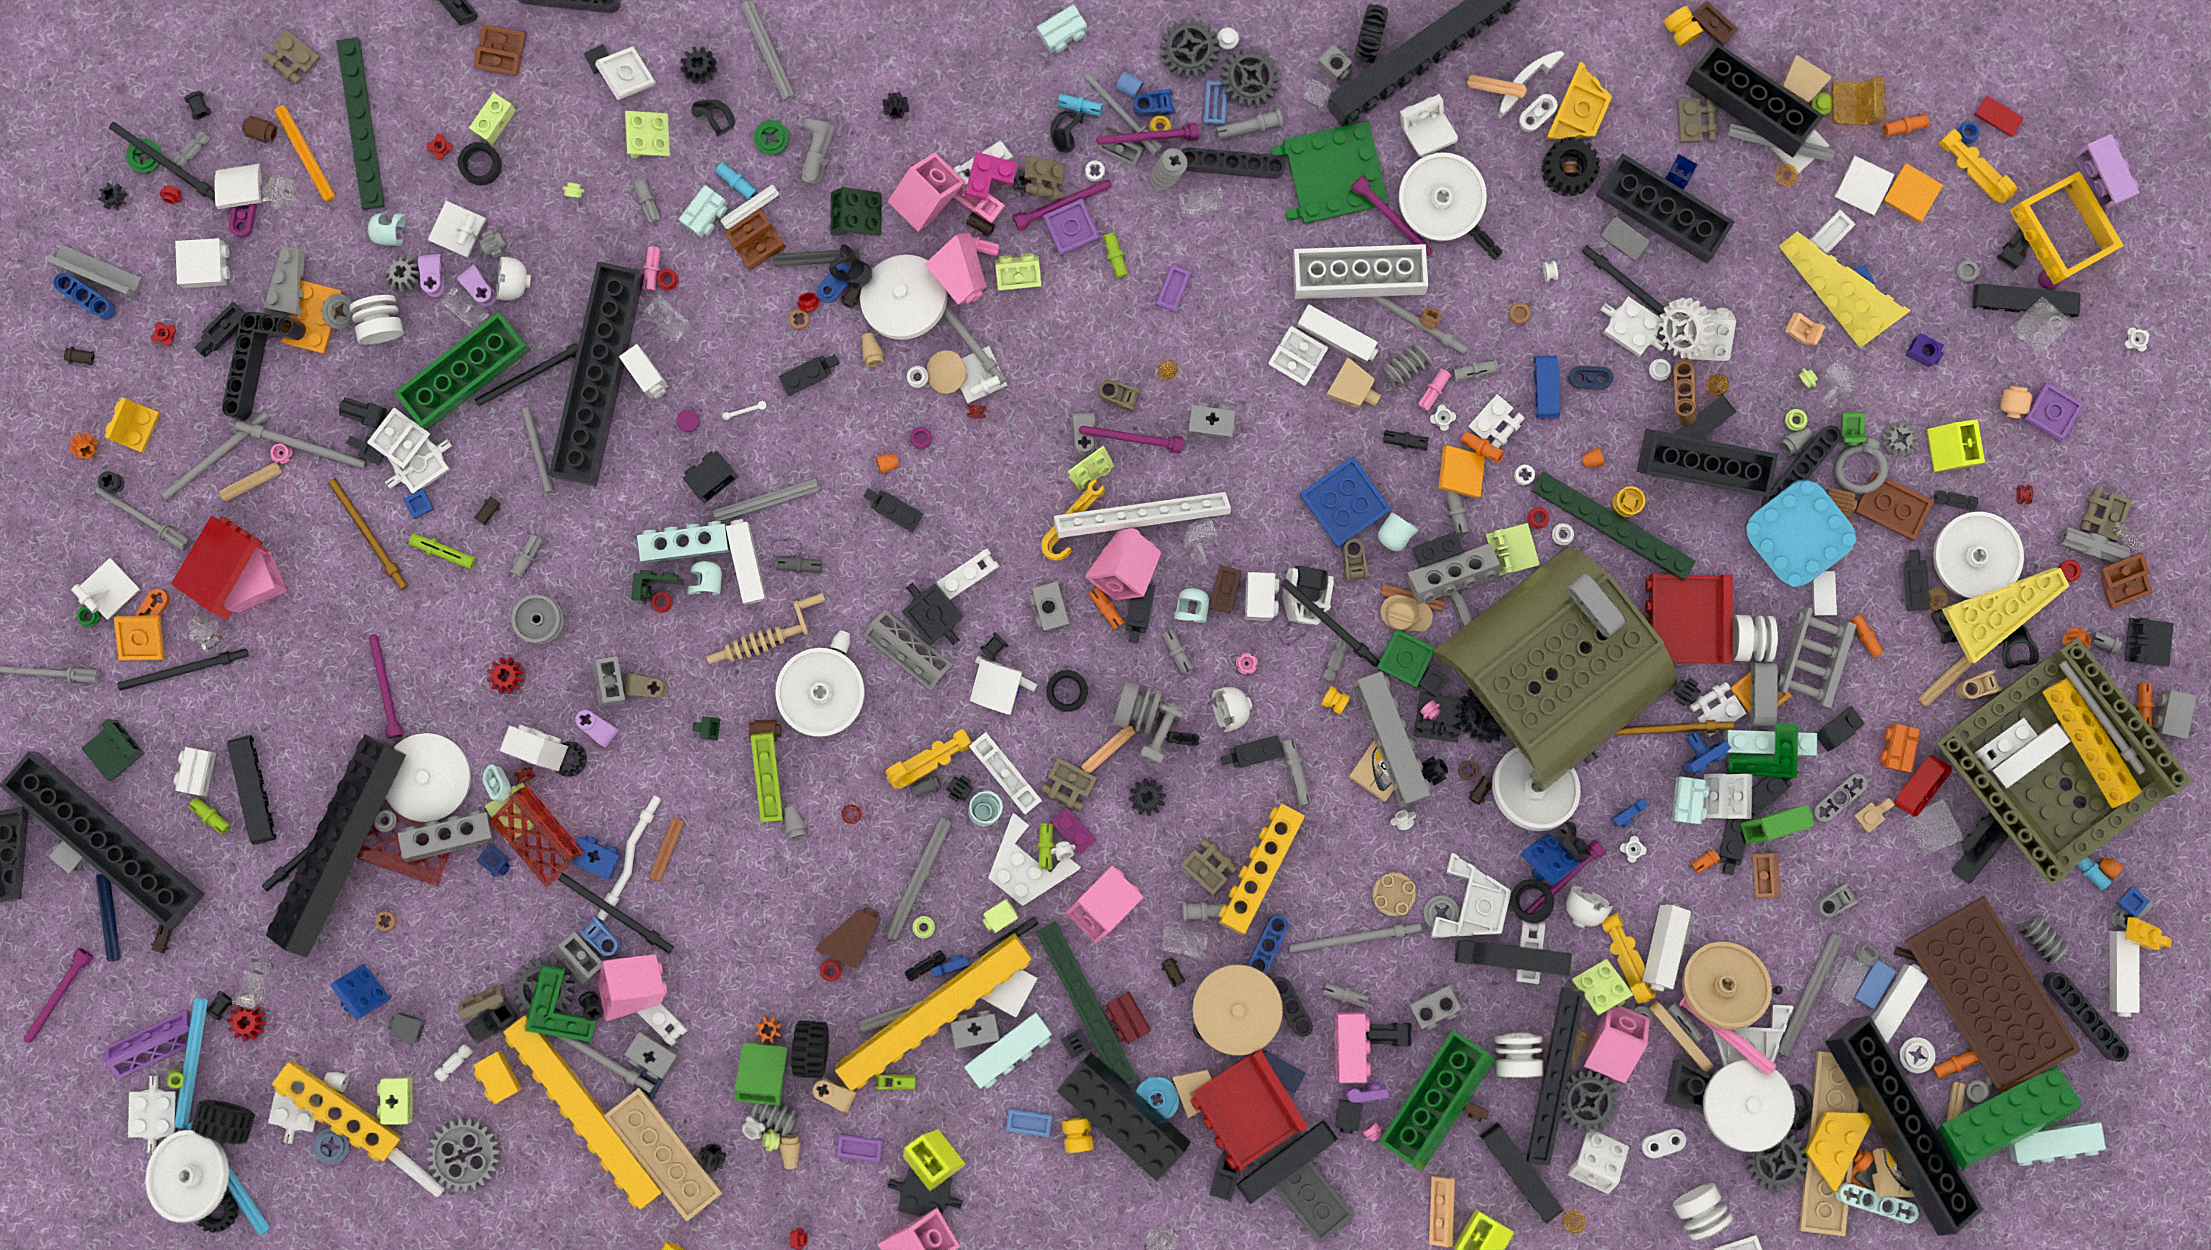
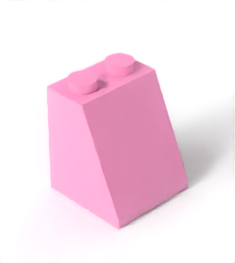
M934 152L909 168L887 202L919 232L938 216L963 187L965 182Z
M969 232L955 235L925 263V266L958 305L962 303L969 304L972 301L976 302L983 296L984 293L982 291L987 285L972 236Z
M1134 528L1118 530L1086 573L1085 578L1114 601L1144 597L1161 551L1155 547L1154 543L1145 539Z
M258 548L255 549L222 606L230 611L239 613L287 592L270 551L266 553Z
M1111 866L1065 913L1097 944L1136 906L1143 896L1135 885L1130 884L1125 879L1124 874L1119 869Z
M656 954L602 962L597 985L605 1021L662 1004L664 995H667L666 983L662 982V964L657 961Z
M1618 1005L1605 1011L1599 1020L1585 1053L1584 1067L1609 1076L1613 1080L1626 1083L1647 1047L1650 1018L1622 1006L1618 1007Z
M938 1208L897 1230L878 1243L881 1250H957L960 1247Z

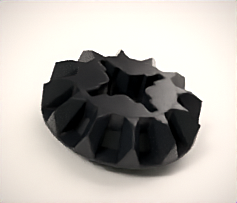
M569 741L561 743L568 746L566 750L568 755L576 753L574 758H572L574 767L569 763H565L556 772L566 777L576 776L586 766V752L578 743Z

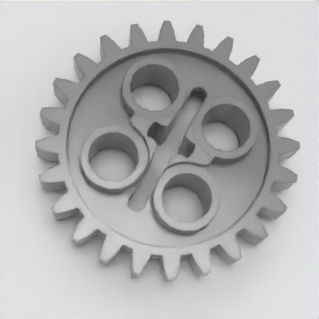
M460 1118L457 1125L455 1120L450 1121V1127L446 1124L442 1125L443 1132L439 1130L435 1132L438 1139H430L434 1147L427 1148V1151L433 1153V1155L428 1157L427 1160L433 1161V1164L428 1168L436 1169L433 1178L440 1175L439 1184L446 1181V1189H450L455 1185V1192H458L463 1186L464 1192H468L471 1185L476 1190L478 1189V1182L483 1186L487 1184L485 1178H493L490 1171L498 1170L493 1164L501 1161L500 1158L495 1157V1154L501 1152L500 1149H495V1145L499 1141H492L495 1132L488 1134L489 1126L483 1129L480 1128L482 1121H478L473 1125V1118H470L465 1124L464 1118ZM469 1134L475 1138L474 1146H470L466 1142ZM446 1143L453 1144V1154L446 1152ZM480 1146L483 1148L482 1151L473 1153L465 1158H460L450 1163L445 1162L446 1159L457 1156L462 1151L467 1152ZM475 1156L482 1158V1167H477L474 1164ZM454 1164L461 1166L462 1173L460 1175H456L453 1172Z

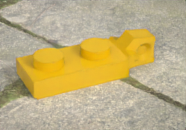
M2128 917L2126 940L2148 950H2160V947L2171 948L2172 939L2162 936L2160 928L2138 918Z

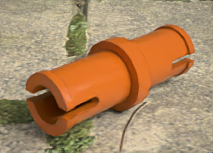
M1927 114L1910 118L1905 116L1898 121L1884 123L1882 126L1883 133L1886 137L1899 133L1909 134L1912 130L1929 127V118Z
M1466 431L1461 438V444L1470 447L1476 451V454L1484 455L1496 463H1500L1505 455L1504 450L1493 446L1485 438L1480 439L1469 431Z
M1098 587L1088 594L1099 608L1098 612L1100 615H1104L1113 627V630L1125 622L1113 607L1115 604L1110 602Z
M1862 614L1849 621L1857 624L1855 630L1860 637L1858 639L1860 642L1863 641L1872 658L1885 652L1874 635L1876 632L1870 629Z
M2138 683V703H2136V708H2138L2139 714L2147 724L2153 728L2152 708H2155V703H2152L2153 683Z
M1971 1049L1961 1055L1950 1056L1949 1060L1932 1066V1069L1937 1079L1940 1080L1954 1072L1960 1073L1963 1068L1980 1061Z

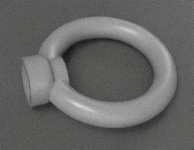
M1866 438V442L1850 446L1839 454L1834 464V475L1837 482L1845 490L1856 494H1866L1878 489L1884 483L1888 475V463L1883 453L1878 450L1880 447L1878 441ZM1862 453L1877 460L1879 473L1874 481L1866 485H1856L1845 478L1843 465L1851 455Z

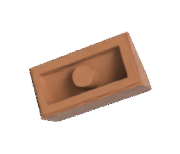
M1778 852L1752 854L1755 898L1781 897Z

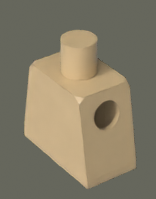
M1796 55L1787 69L1781 86L1808 104L1832 76Z
M1347 358L1325 397L1359 409L1363 400L1376 406L1381 395L1370 389L1375 379L1355 362Z
M1208 1069L1172 1076L1188 1118L1200 1112V1110L1196 1111L1190 1102L1192 1097L1189 1093L1215 1077H1210Z

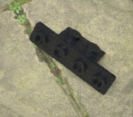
M1992 813L1982 817L1976 825V830L1964 838L1962 848L1965 854L1952 868V872L1969 884L2009 837Z

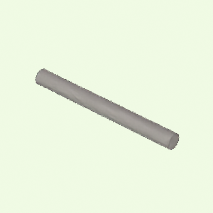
M530 407L521 409L543 487L545 493L554 491L536 427Z

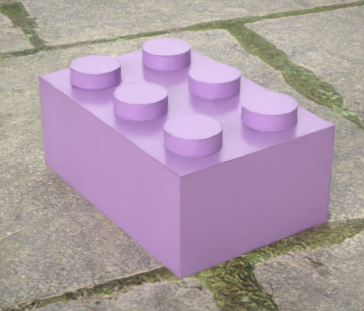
M2112 134L2087 144L2073 154L2085 181L2103 211L2123 204L2139 194L2138 183L2132 178L2129 172V164L2122 157L2119 151V143L2113 138Z

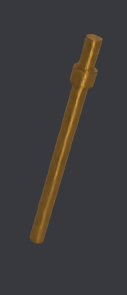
M336 478L328 482L329 486L384 565L386 574L393 578L400 590L407 588L408 584L399 573V567L388 557Z
M1706 720V722L1625 726L1614 736L1695 731L1716 733L1719 730H1734V722Z

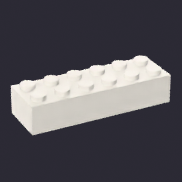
M1426 244L1294 249L1293 277L1295 299L1425 295L1428 288Z

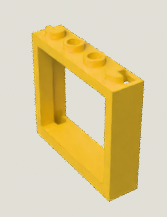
M2080 171L2010 209L2014 220L2019 225L2025 239L2035 252L2036 258L2040 261L2047 276H2049L2054 285L2124 246ZM2063 187L2102 250L2070 269L2066 268L2030 205Z

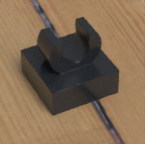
M1431 666L1418 685L1433 696L1438 697L1449 678Z
M1081 1028L1061 1039L1071 1059L1091 1049Z

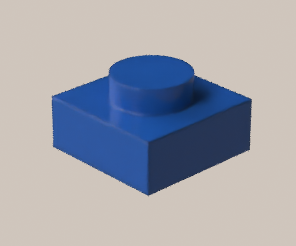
M424 489L403 499L413 519L434 510Z
M2134 886L2129 887L2116 902L2127 914L2135 918L2150 903Z

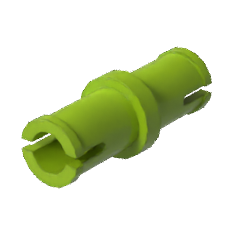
M1113 232L1102 236L1108 252L1107 259L1111 261L1115 278L1128 275L1129 273L1123 259L1124 252L1120 250L1116 233Z
M199 797L194 798L190 802L188 808L202 818L204 824H209L221 836L230 830L232 825L219 816L215 808L211 809Z
M1047 823L1039 824L1040 833L1039 843L1037 844V849L1039 850L1038 869L1043 870V867H1045V870L1052 869V854L1050 851L1055 848V844L1052 843L1053 824H1048L1047 826Z

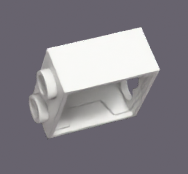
M220 238L175 241L177 284L182 288L227 286V279H230V269L226 266V258H229V247Z
M637 344L619 356L643 392L650 399L653 397L657 399L666 393L665 389L669 386L645 352Z

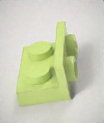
M1025 253L1017 258L1005 255L995 260L998 290L1041 286L1038 255L1034 256L1033 253Z

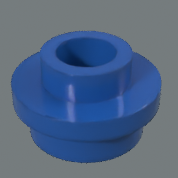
M1970 121L1962 123L1957 130L1962 136L1961 141L1964 143H1973L1980 134L1979 127ZM1966 129L1971 131V136L1965 135Z

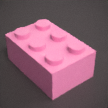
M1335 1012L1336 1080L1339 1083L1367 1082V1077H1370V1063L1366 1062V1054H1370V1042L1366 1039V1032H1369L1370 1024L1369 1018L1365 1017V1014L1362 1012Z

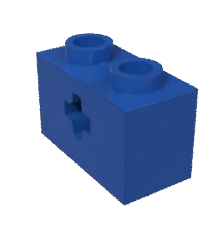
M586 835L585 838L578 837L567 862L604 879L611 880L622 855L617 853L619 849L608 844L603 847L597 844L598 839ZM598 851V856L601 858L600 860L593 861L594 857L591 854Z

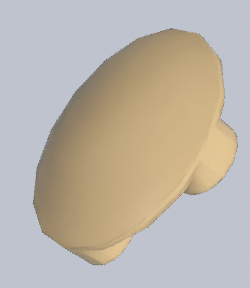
M943 350L936 352L927 364L928 382L939 393L949 394L956 392L968 379L964 361L955 351Z
M1391 872L1384 874L1376 881L1373 887L1372 897L1375 906L1380 912L1388 916L1407 914L1416 899L1415 884L1402 873Z

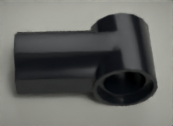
M2020 228L2010 242L2003 246L2002 249L2004 250L2001 254L1996 256V258L2013 270L2017 269L2027 255L2026 252L2030 247Z
M344 397L339 406V415L359 421L365 426H372L378 429L383 422L387 409L372 403L365 404Z
M1412 1023L1370 1024L1369 1032H1367V1041L1370 1044L1411 1046Z

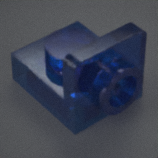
M1678 154L1665 179L1684 190L1698 164Z
M490 843L476 861L490 871L493 877H499V875L504 876L511 867L509 863L512 859Z

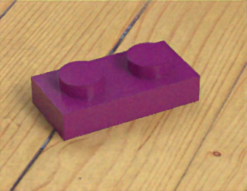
M1067 807L1051 821L1071 845L1076 846V850L1080 854L1096 840L1092 833Z

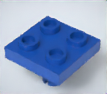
M1695 731L1690 736H1687L1685 740H1687L1696 755L1681 765V768L1685 773L1699 774L1709 768V762H1718L1728 755L1726 751L1731 749L1727 741L1716 742L1712 746L1706 747L1698 732Z
M1549 833L1538 839L1521 853V856L1535 868L1532 872L1533 877L1540 881L1546 879L1552 885H1555L1580 865V862L1573 860L1568 851Z
M365 964L340 977L330 985L341 1000V1007L346 1006L343 1010L350 1012L356 1021L386 1004L391 999Z

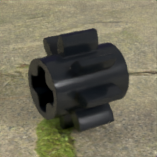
M900 92L888 93V98L882 100L884 115L889 114L892 120L903 119L904 112H909L908 97H903Z
M1018 169V176L1014 178V182H1017V184L1013 186V190L1019 189L1021 196H1023L1024 192H1027L1026 186L1031 184V180L1028 179L1029 183L1023 186L1022 181L1025 180V172Z
M108 182L107 187L99 189L101 197L98 200L105 203L104 207L109 210L113 206L114 209L119 211L120 205L127 204L124 201V197L128 193L121 191L122 186L118 183L113 187Z
M1691 678L1687 682L1681 679L1673 692L1678 696L1675 701L1683 706L1687 702L1693 704L1701 690L1696 688L1699 683Z
M1433 756L1422 763V775L1429 783L1433 782L1434 785H1437L1447 779L1445 774L1448 773V768L1442 759L1436 760Z
M963 775L960 779L954 776L946 788L950 792L948 797L956 803L959 799L965 802L973 790V787L969 785L971 780Z
M708 1144L705 1147H701L697 1162L702 1163V1169L705 1171L714 1172L718 1168L722 1169L726 1153H721L722 1149L719 1145Z

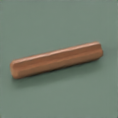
M1383 584L1380 595L1384 597L1403 595L1415 599L1410 590ZM1436 598L1434 601L1426 604L1430 609L1442 611L1445 600Z
M679 818L672 819L649 877L655 881L662 879L683 828V820Z

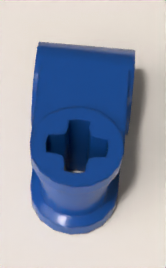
M1165 89L1137 95L1133 104L1134 113L1142 118L1174 114L1176 111L1173 108L1171 99L1173 91ZM1139 102H1145L1148 104L1149 108L1143 110L1140 109L1137 104Z

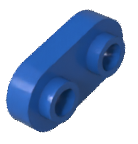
M838 264L836 266L840 272L844 271L847 273L850 269L846 264ZM829 273L817 288L818 297L825 303H833L849 284L835 279ZM826 288H831L832 292L830 294L824 293Z

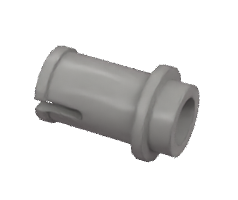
M2095 631L2093 636L2101 639V641L2092 638L2091 645L2107 649L2111 654L2119 652L2122 641L2118 637L2112 638Z

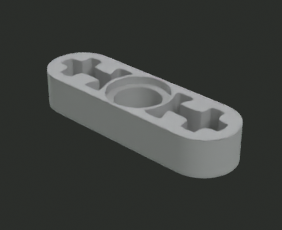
M1862 774L1848 776L1820 800L1812 810L1815 820L1819 822L1830 821L1862 794L1868 786L1865 776ZM1853 778L1855 780L1860 779L1861 782L1859 785L1861 788H1853L1850 791L1851 793H1853V795L1851 796L1849 791L1843 788V786H1846V788H1850L1854 784V782L1852 781ZM1839 791L1844 793L1845 801L1843 804L1835 802V793ZM1829 799L1831 805L1837 809L1834 811V808H1830L1826 812L1827 817H1820L1818 815L1820 813L1819 808L1828 807L1830 804L1827 803V800Z

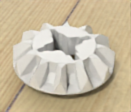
M1912 1037L1904 1041V1044L1899 1049V1059L1903 1067L1910 1072L1923 1073L1928 1071L1934 1064L1935 1050L1932 1044L1924 1038ZM1917 1049H1919V1053L1922 1056H1924L1925 1059L1917 1058V1060L1914 1062V1056H1912L1909 1053V1051L1916 1052Z

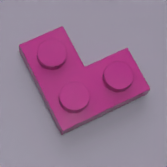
M975 152L965 195L986 201L991 180L1012 186L1018 163Z

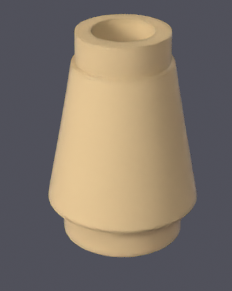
M874 333L862 335L863 362L866 363L867 367H875L882 364L884 354Z
M788 1134L785 1137L781 1136L779 1147L784 1168L795 1169L798 1167L801 1141L796 1134Z

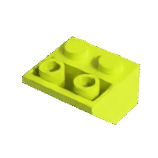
M1978 419L1926 429L1934 472L1974 467L1985 463Z
M939 1129L923 1134L906 1146L903 1152V1158L929 1191L966 1165Z
M1475 1208L1453 1248L1455 1250H1505L1514 1231Z

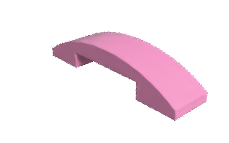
M961 188L953 197L963 206L990 223L994 222L1005 207L1003 203L989 193L985 201L965 195L966 190Z

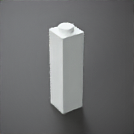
M1309 304L1298 322L1297 327L1364 364L1367 363L1368 359L1373 361L1378 352V349L1375 348L1378 343L1377 341Z
M743 519L731 521V525L725 527L742 602L744 605L766 601L767 598L750 524L744 522Z
M2057 723L2049 726L2037 737L1988 771V773L2002 790L2007 789L2071 742L2063 726H2059Z
M1660 905L1642 981L1651 985L1650 989L1663 992L1664 989L1674 988L1691 911L1674 905Z
M2110 931V1011L2117 1012V1016L2131 1017V1013H2139V945L2125 939L2126 931Z
M1904 964L1872 1015L1873 1021L1887 1044L1928 980V977L1923 974V969L1915 964H1912V966Z

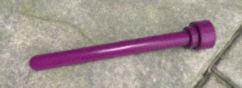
M1190 123L1183 126L1182 129L1098 136L1096 142L1099 145L1182 137L1188 141H1197L1199 139V128L1197 123Z
M1363 175L1351 186V189L1356 194L1364 195L1415 245L1426 244L1370 189L1369 181ZM1426 244V255L1428 256L1432 254V249Z
M1105 180L1027 214L1026 212L1016 213L1012 215L1018 231L1027 228V225H1030L1031 221L1043 217L1042 215L1081 198L1085 199L1109 189L1111 182Z
M1089 426L1079 427V433L1083 435L1167 447V450H1170L1171 453L1180 454L1183 447L1182 436L1173 435V437L1166 439Z
M372 634L369 637L388 722L385 734L386 739L403 736L404 731L403 727L396 721L378 636Z
M1595 839L1588 845V851L1591 856L1586 861L1578 860L1580 865L1577 869L1549 888L1553 896L1590 861L1596 860L1598 857L1601 858L1607 853ZM1544 894L1524 912L1535 914L1545 905Z
M82 948L76 950L73 955L72 966L24 1036L26 1043L33 1041L81 967L84 968L85 965L90 964L94 958L92 954Z

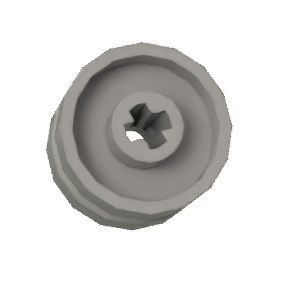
M538 594L526 596L518 601L513 608L511 616L512 627L516 634L523 640L538 645L550 644L558 639L564 631L566 623L565 614L561 606L551 598ZM536 617H541L539 623L535 621Z

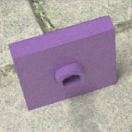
M1082 198L1042 215L1060 256L1100 239Z
M2045 382L2030 406L2029 413L2024 416L2023 420L2057 441L2062 442L2085 404L2051 383Z

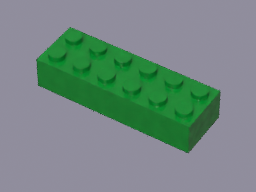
M498 311L394 393L418 425L429 430L531 351V348L508 318Z
M1452 1030L1379 1143L1413 1167L1423 1171L1496 1058Z
M2056 1065L1943 1123L1938 1132L1960 1169L1964 1171L2076 1113L2083 1103Z

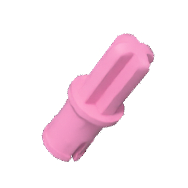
M979 236L977 238L972 237L976 252L979 251L994 256L998 255L1000 250L999 244L981 240Z
M655 246L648 247L646 265L643 266L644 278L642 289L644 290L651 289L656 291L657 274L660 272L658 265L661 250Z
M1440 368L1431 384H1427L1428 388L1418 402V405L1428 411L1438 395H1442V389L1452 375Z

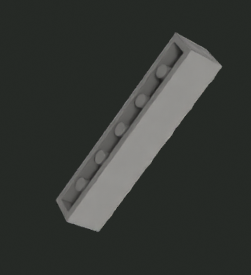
M1381 671L1358 679L1353 685L1400 806L1404 807L1426 799L1430 796V784L1422 775V764L1418 758L1416 759L1413 752L1415 749L1414 743L1406 734V723L1398 714V703L1396 698L1391 696L1388 678L1384 677Z

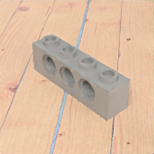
M1489 543L1408 572V586L1418 605L1424 602L1430 603L1438 597L1449 596L1463 588H1472L1477 583L1495 579L1500 575V563Z
M474 811L469 813L470 816L464 818L453 816L443 823L433 821L426 823L425 827L418 829L415 826L404 828L403 832L397 833L402 859L408 863L495 842L490 817L486 812ZM472 825V833L463 835L464 827ZM444 831H451V836L448 840H441V834ZM422 836H429L428 843L420 846L419 839Z

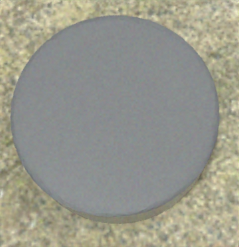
M1972 260L1962 261L1956 267V276L1962 282H1971L1979 275V267Z
M1975 1080L1967 1086L1966 1094L1974 1103L1982 1104L1989 1100L1991 1090L1983 1081Z

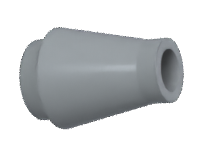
M1805 427L1800 431L1783 437L1779 446L1785 455H1796L1813 438V433L1809 428Z
M796 806L784 808L786 835L789 836V840H796L806 836L807 827Z

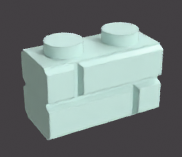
M1071 5L1037 26V33L1050 53L1054 51L1057 53L1061 52L1068 46V42L1073 39L1074 41L1082 39L1087 31V24L1075 5Z
M704 185L678 220L697 236L703 238L704 235L708 236L712 232L715 220L725 215L728 209L726 207L727 202Z
M1676 777L1671 821L1701 824L1702 820L1706 819L1707 809L1703 807L1704 798H1708L1709 785H1706V780Z

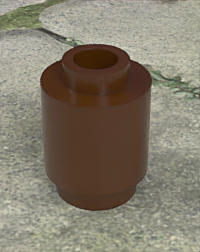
M250 116L244 120L242 131H244L245 137L267 143L268 141L273 142L275 140L277 126L273 125L271 121Z
M755 720L754 722H749L750 740L751 734L774 732L775 742H777V737H781V724H777V720Z

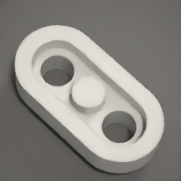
M1549 94L1538 97L1519 117L1521 129L1526 132L1536 131L1556 111V99ZM1547 104L1549 109L1543 110L1541 105ZM1527 118L1533 120L1532 125L1526 123Z
M1672 1128L1645 1137L1641 1148L1646 1156L1658 1158L1682 1150L1686 1144V1137L1682 1131ZM1677 1136L1679 1139L1678 1143L1672 1144V1138ZM1653 1143L1657 1144V1149L1655 1151H1651L1650 1146Z

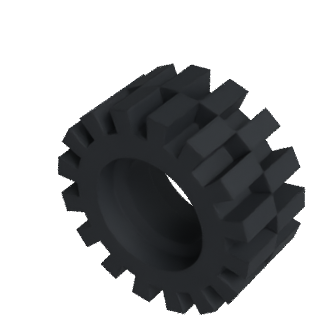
M225 1191L219 1203L224 1208V1215L220 1220L212 1219L208 1214L206 1217L198 1220L199 1223L197 1225L199 1227L203 1226V1230L210 1231V1233L221 1232L233 1225L235 1218L238 1217L236 1212L239 1210V1207L236 1206V1201L232 1199V1195L230 1193L227 1194Z

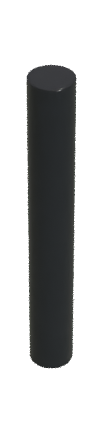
M1032 917L978 952L980 957L1013 933L1017 937L1021 936L1038 925V921L1035 917Z

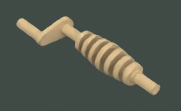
M823 593L793 602L800 624L786 629H780L779 626L775 627V633H772L771 628L766 629V636H764L762 630L757 631L759 636L757 639L754 633L751 632L749 633L751 641H747L744 635L741 637L742 644L739 645L737 639L733 641L734 647H730L729 643L726 644L724 650L706 656L708 663L712 664L726 658L730 662L735 661V655L741 660L744 659L742 654L744 652L750 658L752 657V649H754L756 656L761 655L759 649L761 646L764 652L769 651L767 644L771 643L774 649L777 647L776 641L778 640L782 645L787 637L802 632L805 636L809 635L801 609L824 602Z

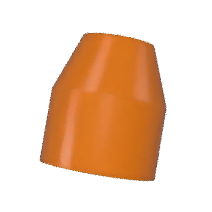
M1600 448L1591 450L1582 456L1584 467L1595 468L1605 465Z
M884 454L876 457L880 474L891 471L899 465L897 456L894 454Z
M2104 857L2098 864V868L2113 880L2117 878L2123 868V864L2114 859Z

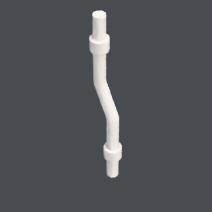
M655 795L652 797L646 810H642L639 816L640 820L627 841L623 872L611 893L608 892L604 899L612 906L617 905L620 899L618 897L632 874L635 845L647 824L653 820V813L662 800ZM601 909L597 917L605 921L608 913Z

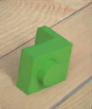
M1842 411L1841 439L1847 445H1859L1860 442H1866L1864 435L1866 413L1864 411Z

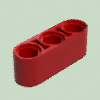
M1934 755L1928 756L1896 797L1895 806L1912 817L1918 816L1949 777L1952 766Z

